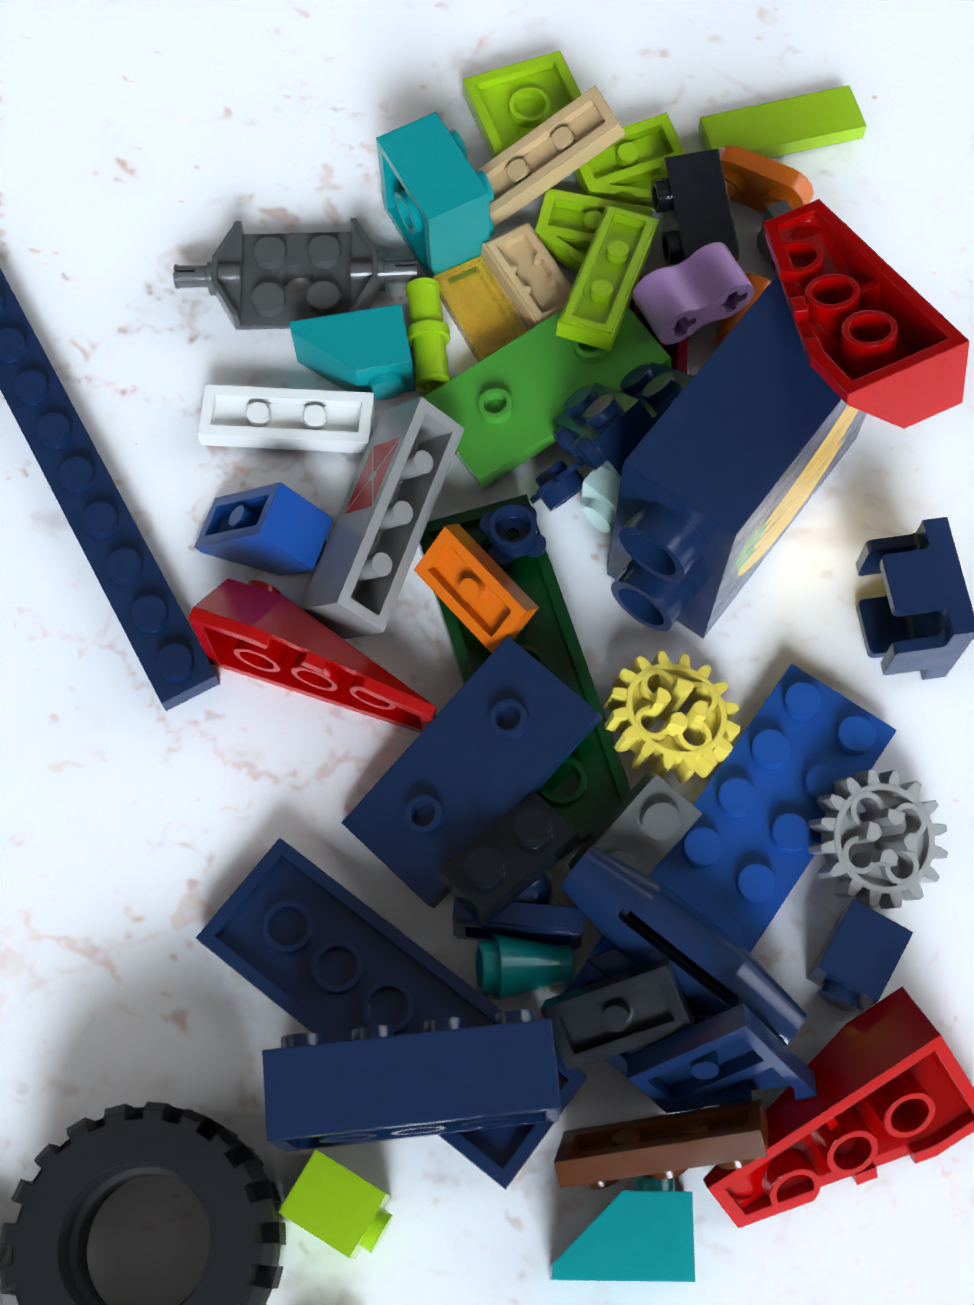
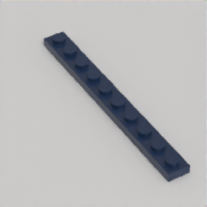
M0 269V390L161 704L168 711L219 685L220 682Z

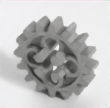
M875 769L855 773L854 779L847 777L833 782L837 795L819 796L816 801L820 808L826 812L825 817L809 820L808 823L809 828L821 833V842L809 846V854H824L827 862L817 872L819 878L837 877L839 881L835 887L834 895L838 898L853 897L856 894V900L869 908H876L878 903L881 909L902 907V899L910 901L923 898L924 895L919 882L934 883L938 882L940 878L937 871L930 866L932 860L943 859L948 856V851L935 845V836L947 832V825L940 823L932 824L929 816L939 806L937 801L920 802L917 797L922 784L918 781H912L900 785L899 771L895 770L882 772L877 775ZM858 802L862 803L866 812L860 813L859 817L856 812ZM904 819L906 820V829L903 834L880 837L882 835V827L899 825L904 822ZM875 842V851L857 853L852 857V862H850L849 849L853 844ZM898 861L899 872L895 876L890 867L897 866Z

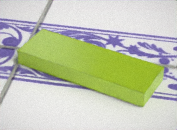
M847 85L700 117L698 131L706 151L732 145L742 147L766 158H773L863 138L867 125L851 87Z
M609 205L606 206L558 319L556 336L611 351L631 301L633 290L639 281L657 235L660 219Z

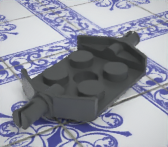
M351 218L350 220L351 232L244 234L242 222L235 221L213 254L212 262H207L206 265H174L173 279L176 289L208 287L210 296L216 295L236 330L290 329L289 322L370 309L378 293L385 291V283L409 282L417 279L418 266L417 258L412 260H384V257L378 258V251L356 218ZM295 278H307L313 282L303 292H291L285 289L287 283Z

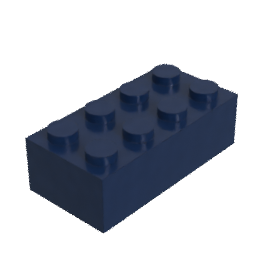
M521 1009L496 1013L492 1015L493 1025L465 1028L464 1018L446 1017L424 1021L422 1023L423 1033L394 1036V1026L373 1025L351 1030L352 1040L324 1043L323 1034L299 1033L281 1037V1048L262 1050L267 1141L286 1152L558 1122L562 1106L551 1018L536 1020L534 1010Z

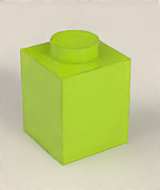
M315 1149L278 1211L279 1214L352 1259H356L361 1248L373 1253L393 1218V1215L384 1209L391 1196Z

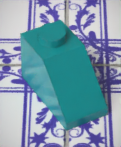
M401 304L289 322L297 362L341 389L352 392L374 393L376 399L380 400L393 399L402 393L415 391L413 364Z
M633 1178V1191H621L550 1265V1280L695 1282L693 1193L675 1191V1178Z

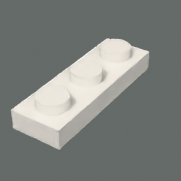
M204 384L197 435L201 445L364 454L373 434L375 397L374 393Z

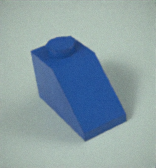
M274 483L215 498L194 548L204 554L278 576L312 571L315 565L318 564L326 546V538L334 519L283 483Z

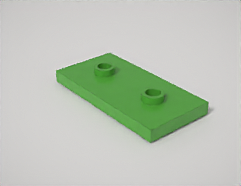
M629 307L611 351L556 336L557 322L562 312L560 310L423 397L465 428L455 454L481 489H484L556 443L552 433L558 427L553 420L564 411V402L578 389L598 383L620 391L622 389L620 383L623 378L640 365L654 362L672 368L671 357Z

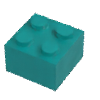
M433 112L377 137L376 143L384 210L413 256L417 258V262L427 278H433L442 283L485 263L480 253L481 244L489 241L490 236L494 235V227L489 216V203L494 200L493 190L486 174L481 169L475 171L467 160V152L458 132L454 129L448 131L438 114Z

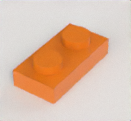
M459 524L444 526L414 569L418 576L491 653L507 636L514 640L539 608Z

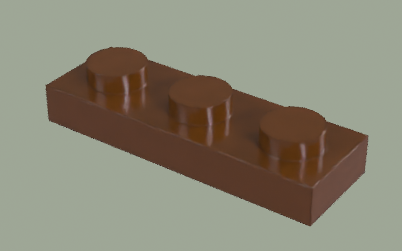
M763 1100L564 1131L554 1160L560 1188L582 1185L586 1189L597 1190L607 1188L617 1183L620 1179L649 1175L654 1179H670L681 1175L689 1168L715 1164L724 1169H736L747 1166L755 1161L756 1158L767 1157L769 1124Z

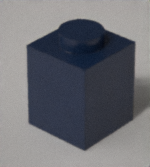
M853 899L840 913L806 979L819 985L818 994L832 1005L849 1012H853L855 1007L866 1011L879 1001L913 932Z

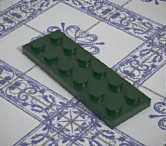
M527 494L428 521L419 543L422 557L444 526L459 524L489 555L491 545L488 536L480 531L481 518L486 513L495 512L498 508L507 504L530 505ZM537 525L538 534L541 535L540 530H539L538 525ZM510 531L507 536L515 539L518 537V533ZM545 549L544 553L537 558L526 555L512 559L509 565L500 567L539 607L514 641L596 709L603 717L536 793L579 831V844L591 837L631 791L619 754L614 748L615 743L611 731L605 729L604 724L607 720L551 561ZM434 593L464 685L492 653Z

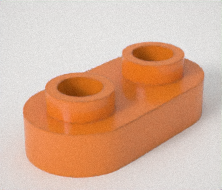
M729 145L719 149L730 201H736L764 214L766 206L783 200L788 201L792 210L811 202L814 195L813 187L810 181L799 171L742 147Z

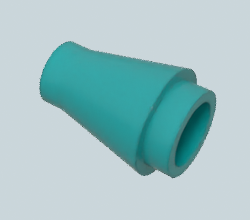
M493 934L491 941H478L475 955L478 991L480 994H494L495 999L500 1000L557 984H570L573 979L571 947L569 944L554 945L499 934Z

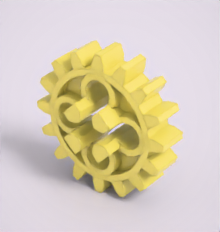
M658 651L651 664L641 655L636 658L629 670L623 668L612 685V691L604 703V707L612 711L604 725L606 730L621 733V737L614 746L617 752L631 749L636 754L632 762V768L638 770L647 762L654 766L653 771L662 779L669 770H673L678 782L682 784L686 783L694 772L702 778L708 776L717 764H721L734 747L730 743L740 732V726L730 720L739 710L738 703L723 701L722 695L729 685L726 682L712 684L707 679L711 672L709 665L706 664L698 671L690 668L689 655L682 654L678 662L672 664L665 651ZM649 688L656 690L655 693H653ZM685 701L695 702L686 716L682 712H677ZM658 717L666 721L658 733L649 732ZM689 739L694 742L695 746L688 743Z

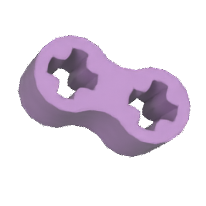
M715 242L703 246L680 264L663 267L649 273L638 282L633 290L632 297L660 343L670 345L686 339L707 323L723 320L738 313L753 298L755 290L727 246L721 242Z

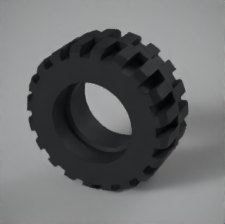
M146 1102L145 1107L137 1108L128 1104H122L106 1108L104 1118L94 1121L86 1117L66 1129L69 1139L61 1146L49 1143L40 1152L34 1161L41 1170L33 1181L21 1179L11 1198L12 1201L22 1205L16 1223L3 1222L0 1245L12 1246L11 1265L0 1267V1281L2 1291L14 1290L18 1305H107L94 1287L88 1269L87 1244L90 1229L99 1209L118 1187L131 1179L149 1175L170 1177L187 1186L201 1201L209 1220L211 1241L207 1265L194 1291L179 1305H266L272 1289L279 1287L284 1267L278 1265L281 1245H286L285 1223L280 1222L277 1204L281 1203L275 1183L269 1181L262 1168L265 1165L252 1148L246 1146L237 1137V1134L209 1117L189 1108L184 1110L168 1103Z

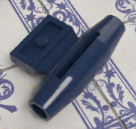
M592 845L560 885L561 889L614 946L590 957L563 993L669 957L695 1017L694 1025L699 1023L700 1016L707 1020L742 1003L786 1046L803 1025L807 1014L754 956L664 884ZM658 1041L605 1058V1060L627 1077L626 1056Z

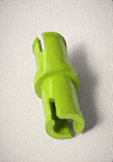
M422 277L409 281L405 286L410 326L406 329L409 347L413 349L416 390L429 394L451 380L448 373L446 345L450 342L451 337L448 324L443 322L440 283L436 279Z

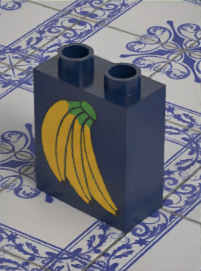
M778 274L623 462L607 574L615 579L611 585V592L619 605L637 621L654 630L668 631L678 621L704 639L856 440L867 415L863 411L848 406L809 365Z

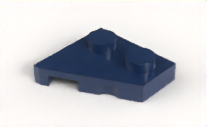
M743 1003L626 1056L628 1080L666 1113L685 1112L713 1105L723 1106L753 1101L752 1090L791 1086L794 1089L796 1100H805L817 1096L814 1072Z

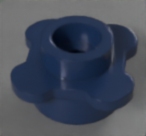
M580 459L569 467L563 460H560L541 473L534 480L540 488L529 499L532 504L542 500L549 511L552 512L582 490L584 478L578 472V469L585 464L583 460Z
M507 504L498 508L495 512L486 513L481 518L480 531L488 536L491 545L489 556L499 566H507L515 558L526 555L537 558L544 553L546 539L538 534L537 512L532 506L528 504ZM510 531H516L518 537L511 539L507 534Z

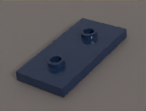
M507 636L341 823L429 907L435 909L449 893L440 883L438 869L533 792L537 793L603 717L596 709Z

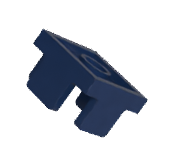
M941 517L922 520L919 528L913 534L867 541L855 563L859 576L882 573L887 596L862 599L859 601L856 611L867 655L870 658L884 657L880 662L883 675L920 671L922 680L946 677L974 639V611L948 518Z

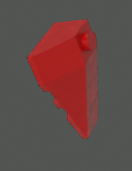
M820 199L763 222L764 235L809 365L848 406L905 429L963 402L970 341Z
M228 578L197 603L189 615V621L212 665L419 733L437 716L436 706L283 596L277 588L259 580H249L248 584Z
M900 987L846 1023L807 1065L814 1072L817 1096L805 1100H796L794 1089L790 1086L765 1111L769 1124L767 1157L756 1158L751 1164L736 1169H724L716 1164L703 1178V1181L738 1228L744 1227L814 1201L820 1192V1187L852 1176L855 1183L859 1185L878 1178L877 1166L907 1155L916 1164L941 1154L974 1132V1087L941 1034L906 990Z

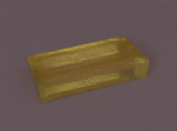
M482 256L432 277L439 281L440 300L477 362H480L527 332V329Z

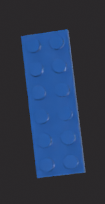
M791 664L693 806L702 815L651 872L649 877L664 884L751 953L813 859L814 854H809L808 847L814 843L821 842V833L808 827L809 820L824 818L826 812L816 802L819 796L837 795L833 782L847 777L854 779L855 773L872 769L897 730ZM602 935L588 955L585 963L590 957L614 947L604 935ZM700 1016L699 1023L705 1021L706 1019Z

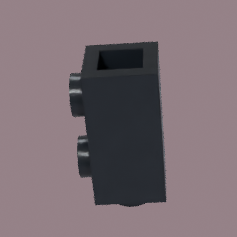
M719 149L665 157L657 179L651 182V196L655 212H663L667 232L662 233V250L666 264L668 266L680 264L703 246L715 242L725 244L735 260L738 261L741 253Z

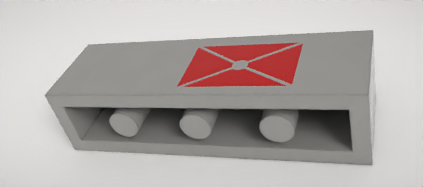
M423 397L382 411L300 605L301 609L343 639L383 633L385 631L465 430L464 427Z

